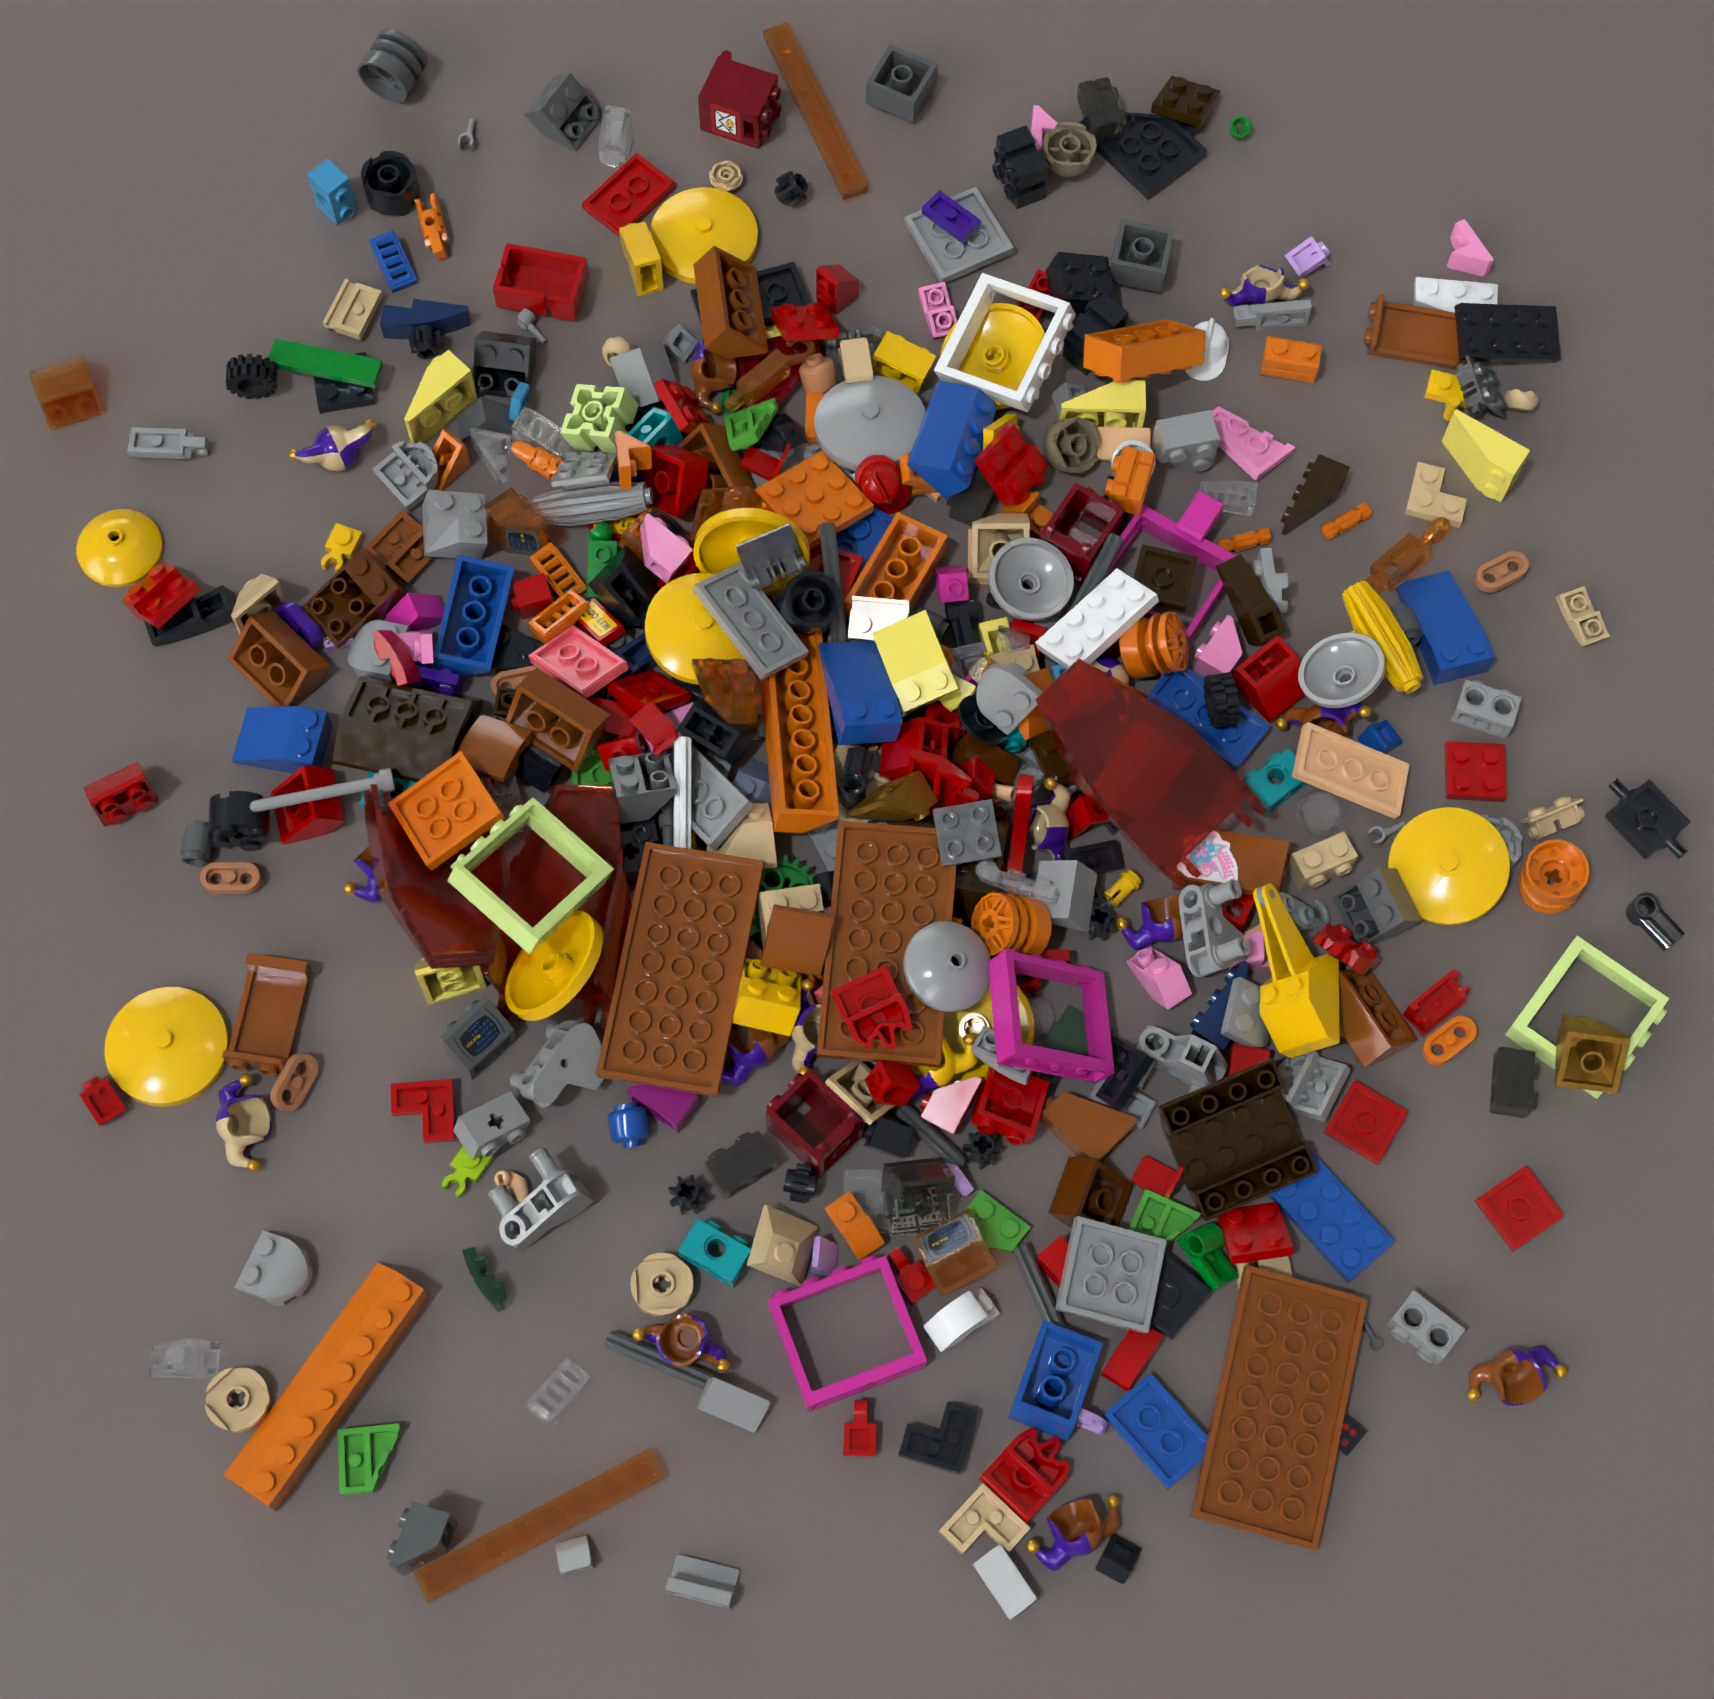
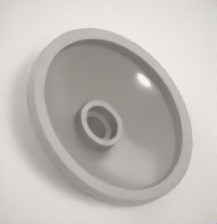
M1021 538L1007 543L995 554L988 571L989 588L995 601L1007 613L1023 620L1038 621L1056 615L1067 604L1073 591V571L1067 558L1058 548L1040 539ZM1023 583L1029 584L1030 587H1031V589H1030V590H1026V589L1022 586V584H1023Z
M1359 633L1335 634L1321 640L1306 653L1298 671L1299 684L1305 696L1319 706L1327 708L1351 706L1367 698L1379 686L1385 674V657L1380 646L1366 635Z
M940 921L923 927L911 938L904 953L903 968L910 989L921 1002L938 1011L958 1012L976 1004L987 992L990 985L988 961L991 960L985 943L974 931L956 922ZM951 957L957 958L959 961L958 966L951 962Z

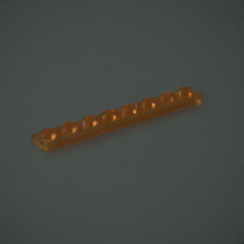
M788 22L763 30L764 40L843 200L868 192V184Z
M647 1449L413 1573L427 1603H431L664 1480L650 1450Z

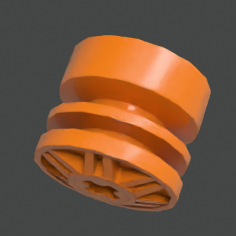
M1170 611L1163 614H1154L1150 619L1141 617L1119 637L1123 664L1133 679L1153 677L1158 672L1161 674H1169L1171 671L1181 672L1187 667L1189 659L1188 639L1184 624L1176 612Z
M1561 839L1544 841L1536 845L1529 853L1518 878L1519 894L1525 904L1534 911L1543 914L1562 913L1570 909L1578 900L1587 883L1590 873L1588 860L1582 850L1573 843ZM1549 878L1554 880L1553 885L1547 883Z
M989 893L982 897L975 906L971 919V930L985 943L990 956H997L1006 949H1015L1018 953L1027 955H1041L1047 947L1051 936L1052 922L1050 912L1044 902L1034 897Z

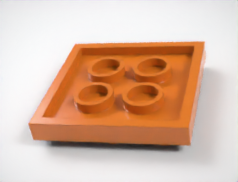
M822 450L754 489L755 498L766 510L786 517L803 531L809 542L810 549L821 543L820 524L834 523L837 534L871 514L874 510V504Z
M462 751L455 754L388 803L425 865L431 871L491 829L499 820L505 818Z

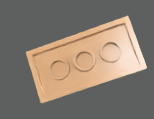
M1307 722L1301 729L1292 777L1395 819L1401 813L1410 764Z

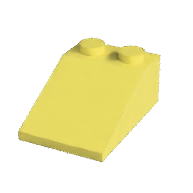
M449 350L435 357L427 367L404 418L411 443H418L420 441L425 444L478 400L471 370Z
M1131 378L1127 383L1111 382L1061 403L1059 420L1066 417H1080L1084 420H1089L1095 427L1143 428L1146 413L1145 380Z
M1457 409L1453 412L1442 439V443L1476 489L1481 491L1486 497L1499 502L1503 501L1516 481L1530 452L1524 446Z
M926 610L872 633L904 713L908 714L961 691Z
M460 945L451 949L449 953L442 955L430 954L415 963V974L428 1005L487 988L474 945L469 947L467 945Z

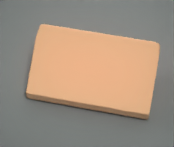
M1095 427L1100 438V447H1097L1095 455L1098 456L1097 461L1111 462L1116 448L1127 440H1137L1150 447V428Z

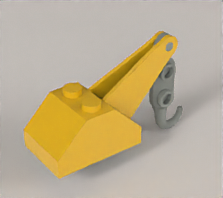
M1266 884L1255 888L1253 897L1260 918L1272 975L1260 986V1016L1278 1052L1288 1058H1294L1339 1044V960L1329 954L1314 958L1298 931L1299 929L1302 931L1314 930L1319 932L1324 925L1330 924V915L1327 907L1319 899L1315 900V904L1321 912L1320 921L1315 918L1311 907L1306 906L1285 892L1278 893L1274 885Z

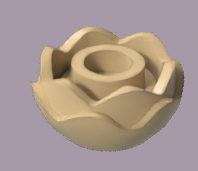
M726 160L713 166L709 172V178L714 188L732 192L741 185L743 174L736 163Z
M620 336L608 338L602 347V355L606 363L612 367L609 358L634 350V346Z
M1513 389L1512 391L1507 390L1504 401L1508 409L1532 411L1537 406L1539 397L1538 393L1533 391L1521 392L1518 389Z

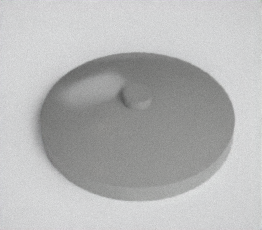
M873 375L874 380L847 384L843 381L831 388L820 400L814 418L815 435L822 451L835 463L856 471L861 461L872 455H885L892 459L897 466H900L899 457L911 454L926 414L920 398L905 384L888 377Z

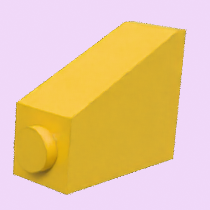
M646 222L630 223L620 227L621 246L637 296L664 290L661 258Z

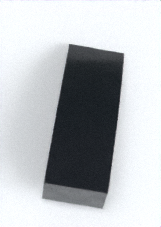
M221 585L199 598L194 596L159 629L144 621L152 645L157 647L189 639L232 622L231 614L236 603V597L233 591Z

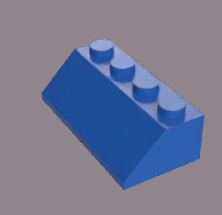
M944 381L938 382L907 465L944 498L969 488L977 466L974 460L983 449V429L992 424L998 405L979 388Z
M458 554L433 654V669H450L460 677L490 672L515 569L514 566Z

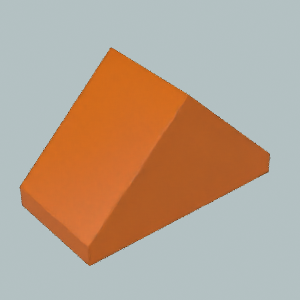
M443 429L432 450L439 466V480L435 489L444 491L471 466L466 445L447 429Z

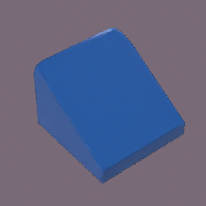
M1387 720L1368 726L1358 737L1361 744L1384 754H1387L1403 743Z

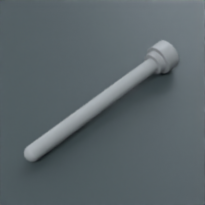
M391 767L380 769L379 773L373 774L374 777L254 800L250 804V809L253 812H261L371 789L383 790V793L395 791Z

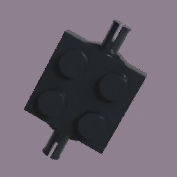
M1618 778L1608 786L1620 800L1614 808L1607 812L1605 818L1645 860L1657 850L1665 847L1677 859H1680L1688 852L1676 840V837L1691 821L1650 779L1640 787L1630 791Z

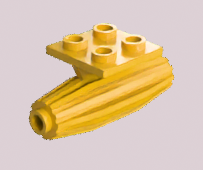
M1363 580L1349 586L1342 593V599L1354 628L1349 633L1366 635L1380 646L1386 662L1383 679L1387 678L1398 692L1405 691L1406 694L1416 691L1420 688V682L1424 676L1413 647L1391 609L1367 581Z

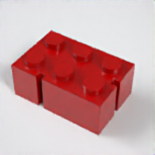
M506 243L500 263L501 268L498 269L493 286L496 307L522 311L524 308H527L533 314L547 316L548 312H551L553 318L576 322L589 278L587 258Z

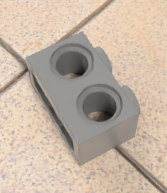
M1465 679L1459 691L1450 721L1506 739L1513 728L1522 697L1516 696L1508 690H1497L1488 687L1481 681ZM1467 699L1476 701L1478 705L1470 704ZM1495 708L1504 710L1506 714L1498 713Z
M1415 1290L1407 1296L1386 1324L1391 1329L1390 1333L1402 1343L1408 1342L1417 1349L1416 1353L1420 1358L1428 1363L1434 1362L1436 1365L1447 1356L1466 1330ZM1405 1313L1413 1314L1418 1321L1416 1327L1409 1326L1405 1322ZM1430 1333H1436L1442 1337V1347L1435 1346L1431 1342Z

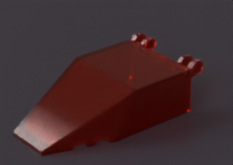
M1079 658L1035 699L1059 749L1061 758L1066 764L1073 784L1154 870L1166 876L1182 890L1187 886L1186 881L1172 869L1181 862L1186 870L1197 878L1201 873L1186 856L1233 812L1246 827L1249 828L1253 824L1249 816L1238 808L1244 800L1261 816L1266 812L1257 796L1192 726L1161 702Z
M484 778L483 783L495 800L491 778ZM370 784L369 790L364 792V815L377 893L431 969L493 964L500 928L447 881L453 870L450 866L457 860L460 854L468 855L471 852V846L477 839L431 871L425 865L388 803L392 801L390 792L383 793L382 791L381 801L383 807H381L377 784ZM491 829L486 831L481 836H483L486 839L490 835L489 832ZM502 844L471 873L505 903L510 877L504 844Z
M557 784L544 807L614 868L606 884L578 909L589 914L600 924L603 932V944L600 957L591 976L577 995L569 1002L586 1004L583 1021L592 1027L597 1015L596 1005L603 1006L600 1023L602 1028H606L632 908L616 793L614 787ZM534 830L528 832L524 839L525 845L518 856L514 855L509 864L501 900L532 928L587 878ZM495 924L484 966V976L499 992L498 1010L508 1020L511 1010L508 1008L505 999L506 983L510 970L523 948ZM515 1014L517 1021H525L524 1019L520 1018L518 1015Z

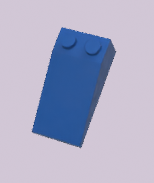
M1449 570L1395 584L1394 587L1400 602L1407 604L1408 607L1413 609L1423 630V635L1417 645L1433 685L1484 673L1489 670L1495 655L1483 627Z
M854 641L818 644L839 745L896 741L903 721L896 693L876 642Z

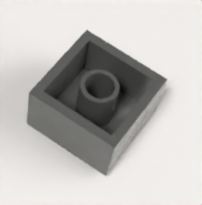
M890 44L866 83V103L913 123L936 85L938 64Z
M1121 219L1110 265L1112 282L1114 284L1160 293L1166 274L1174 230Z

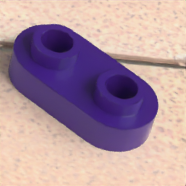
M289 600L277 606V615L312 649L321 645L323 633L320 626L307 617L299 604Z

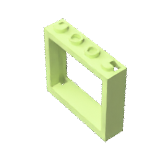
M533 797L523 806L521 804L519 806L516 805L509 814L510 818L505 822L502 819L499 820L489 832L490 835L486 839L483 836L477 839L471 846V852L468 855L460 854L457 860L450 866L453 870L447 880L528 954H531L602 888L614 870ZM525 824L587 877L533 928L471 873Z
M1576 936L1505 1035L1555 1070L1556 1046L1527 1025L1575 958L1578 957L1651 1007L1630 1036L1623 1070L1626 1071L1636 1057L1632 1054V1051L1636 1046L1642 1048L1652 1035V1033L1647 1031L1651 1024L1658 1025L1668 1012L1663 1007L1670 998L1579 936ZM1583 1089L1596 1099H1598L1603 1093L1600 1091Z

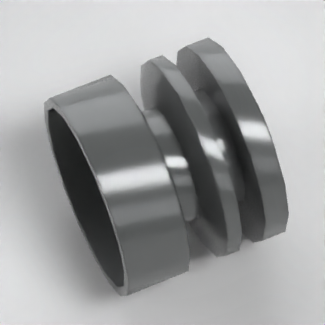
M385 29L380 31L376 41L373 42L370 48L371 51L366 53L359 64L357 72L363 84L371 92L390 102L400 103L406 100L414 87L415 81L419 79L421 73L426 68L428 58L422 47L415 40L397 30Z

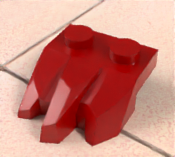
M912 749L909 755L907 775L920 770L937 797L938 801L931 806V816H933L932 809L972 803L979 800L980 794L969 787L972 779L942 755Z
M1329 923L1324 925L1311 939L1314 943L1363 977L1369 968L1376 969L1381 962L1375 955L1378 951L1376 948L1364 940L1361 944L1352 940L1351 936L1353 933L1339 923L1336 927Z
M886 965L829 991L841 1019L854 1041L867 1049L872 1046L873 1038L876 1036L879 1037L886 1049L897 1048L894 1034L895 1028L900 1027L903 1031L912 1030L909 1010L901 993L898 992Z
M1034 1426L1020 1433L978 1478L1026 1524L1067 1480L1070 1466L1069 1461H1057L1054 1458L1061 1447L1057 1435L1044 1443H1038L1036 1440L1038 1432Z

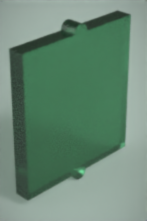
M1068 1005L1059 1021L1053 1023V1030L1043 1046L1045 1048L1088 1056L1084 1013ZM1110 1029V1034L1113 1035L1114 1031Z

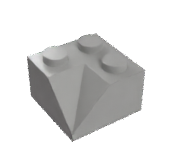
M1211 410L1156 420L1150 447L1153 453H1155L1156 458L1161 463L1168 462L1184 472L1194 470L1201 472L1209 467H1213L1220 437Z
M428 490L422 505L424 556L457 559L459 554L481 559L488 544L485 494Z

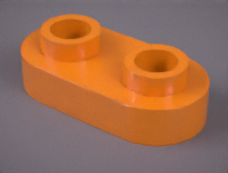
M1466 1016L1451 1018L1426 1038L1421 1048L1423 1058L1435 1066L1446 1064L1475 1039L1477 1034L1475 1023ZM1454 1030L1462 1031L1464 1037H1457ZM1432 1048H1439L1441 1055H1435L1432 1052Z

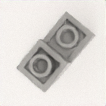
M983 1026L971 1048V1052L994 1070L1026 1086L1033 1071L997 1064L994 1030Z

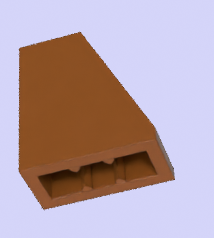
M1062 1092L1057 1098L1053 1095L1049 1097L1043 1104V1112L1040 1117V1122L1077 1157L1093 1158L1101 1163L1135 1130L1138 1123L1134 1116L1066 1092Z

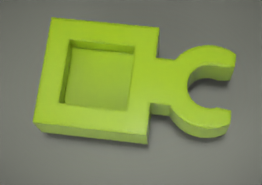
M462 1146L450 1163V1167L455 1170V1173L444 1178L442 1182L443 1189L447 1190L452 1183H458L459 1189L455 1195L459 1199L462 1198L467 1191L466 1183L468 1180L477 1184L493 1161V1155L489 1157L482 1155L472 1160L464 1146Z

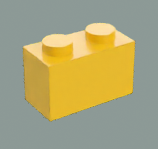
M887 331L871 360L872 370L879 376L888 377L905 384L918 394L932 369L936 355L930 353L925 348L918 347L905 340L900 335Z

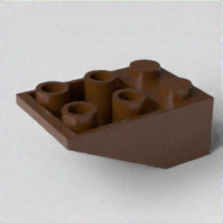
M362 548L302 608L320 626L330 641L337 648H340L352 637L354 639L358 631L368 622L383 620L385 615L409 592L377 555Z

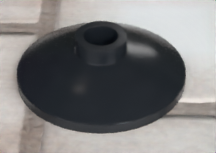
M971 695L962 699L958 705V716L969 734L989 745H998L1007 739L1008 735L981 713L976 696Z

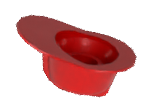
M872 455L859 463L855 472L857 487L874 504L875 508L890 515L905 507L909 500L910 490L908 485L902 484L901 471L892 459L885 455Z

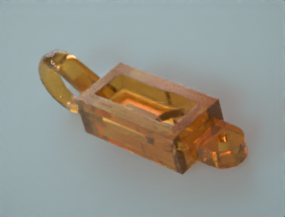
M786 341L787 347H791L796 342L804 343L807 346V351L802 354L783 355L776 349L736 382L737 391L726 400L725 406L733 412L744 403L748 407L754 405L790 375V365L804 363L807 357L815 354L814 341Z
M1445 517L1436 518L1419 538L1411 532L1408 533L1370 565V576L1364 581H1367L1377 594L1384 588L1392 592L1431 559L1429 543L1437 544L1443 539L1450 528L1449 519ZM1392 565L1396 566L1398 569L1391 575L1385 571Z

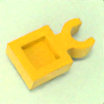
M336 523L324 546L326 552L329 553L321 560L322 569L326 571L329 564L337 563L335 566V572L337 573L344 566V558L350 560L356 554L364 537L362 531Z

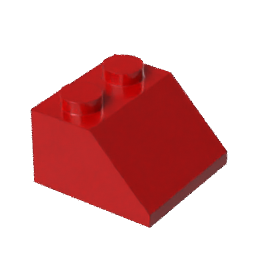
M674 444L650 446L652 468L643 471L642 480L647 485V488L651 487L653 491L654 504L650 505L675 517H682L706 487L709 459Z
M303 765L270 793L271 797L335 785L337 783L333 769ZM339 796L274 809L281 842L284 845L327 835L345 822Z

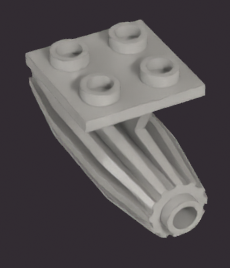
M598 454L592 456L589 460L581 461L579 458H569L560 464L551 481L552 487L563 486L564 488L533 497V512L538 525L578 526L600 523L603 520L606 522L616 521L648 511L650 504H654L653 491L651 487L647 488L645 482H632V489H620L619 481H610L613 468L617 462L616 456L607 457L606 454Z

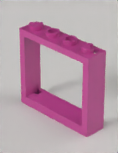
M1143 505L1141 513L1134 515L1120 537L1123 539V543L1104 579L1113 572L1140 530L1183 554L1198 557V562L1218 572L1215 567L1216 565L1236 555L1205 538L1200 541L1176 528L1178 523ZM1221 579L1218 580L1188 628H1185L1188 645L1224 592L1225 588ZM1150 609L1142 617L1150 619L1152 615L1160 613Z
M1015 949L1003 950L999 955L988 961L997 1064L1092 1083H1098L1115 1073L1103 971L1094 970L1085 965L1067 964L1064 960L1054 961L1045 959L1041 955L1018 953ZM1015 973L1081 987L1088 1056L1022 1043Z
M877 1255L866 1257L860 1261L861 1265L851 1269L848 1266L837 1268L827 1278L819 1280V1277L810 1278L801 1283L802 1287L792 1291L789 1288L778 1290L771 1295V1299L767 1300L770 1314L807 1412L926 1368L927 1359L886 1256L880 1258ZM880 1271L912 1354L812 1391L781 1308Z

